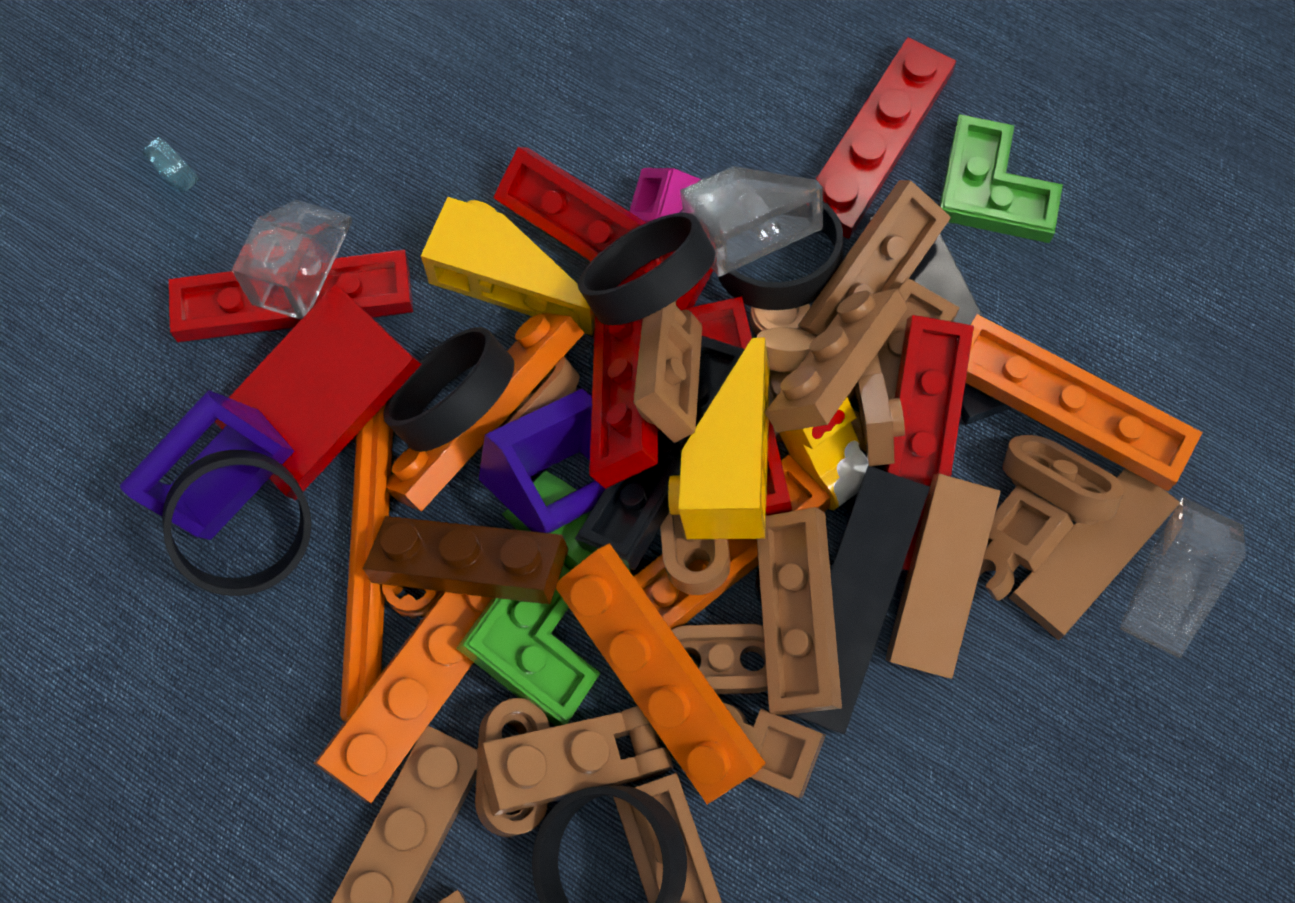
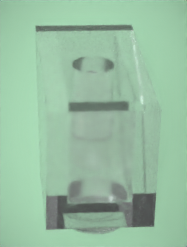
M733 166L680 190L683 212L691 213L697 217L715 249L716 255L711 267L718 277L823 229V187L815 179Z
M294 200L258 217L232 268L233 274L251 305L302 319L314 306L352 224L351 216Z
M1183 497L1152 548L1121 621L1120 629L1181 658L1246 556L1244 525Z

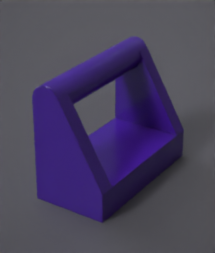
M583 389L575 391L485 434L478 480L532 532L551 533L592 511L605 490L595 480L546 506L530 478L578 452H581L590 461L592 397Z
M208 390L120 484V488L134 501L163 516L164 503L173 483L171 485L160 483V479L217 419L225 423L226 426L189 466L207 455L225 450L254 451L271 457L282 465L294 453V450L258 409ZM230 465L214 469L196 479L183 492L174 509L172 523L196 537L211 540L274 473L250 465Z

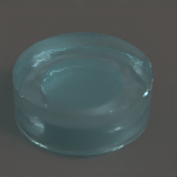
M159 136L143 149V156L178 192L186 193L200 180L189 165Z

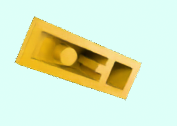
M447 197L421 254L429 284L532 317L542 313L568 315L573 318L584 333L593 334L595 314L579 291L578 284L503 213L497 212L493 207L481 201L470 200L464 202Z
M765 337L752 338L696 426L695 433L691 434L683 447L680 475H673L669 478L668 502L670 514L680 515L687 539H765L769 419L765 411L769 407L770 369Z

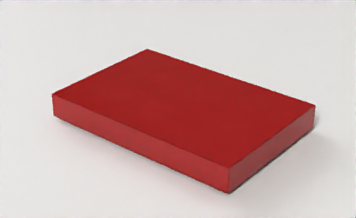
M334 284L229 398L258 409L292 447L294 453L282 465L294 476L304 492L422 364L344 290ZM219 419L215 421V423L221 429H223L226 426V424L220 421ZM275 474L269 478L285 496L294 500L297 499L294 491L284 480Z

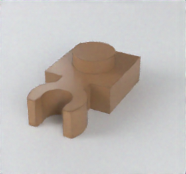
M877 353L854 386L869 466L895 463L894 437L905 435L900 398L888 399Z
M1019 485L1015 487L995 512L987 543L988 547L985 550L979 574L980 576L986 571H996L995 575L985 586L991 597L996 601L1003 599L1011 591L1014 585L1013 572L1019 565L1035 573L1074 526L1069 513Z
M724 703L766 763L751 778L798 798H803L826 734L779 715L769 713V711L761 708L756 722L752 726L748 724L745 715L740 709Z

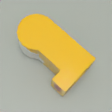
M846 397L828 425L779 432L790 456L830 495L831 502L828 509L833 511L859 492L866 469L869 466L867 457L858 446L860 443L851 424L857 417L848 397Z

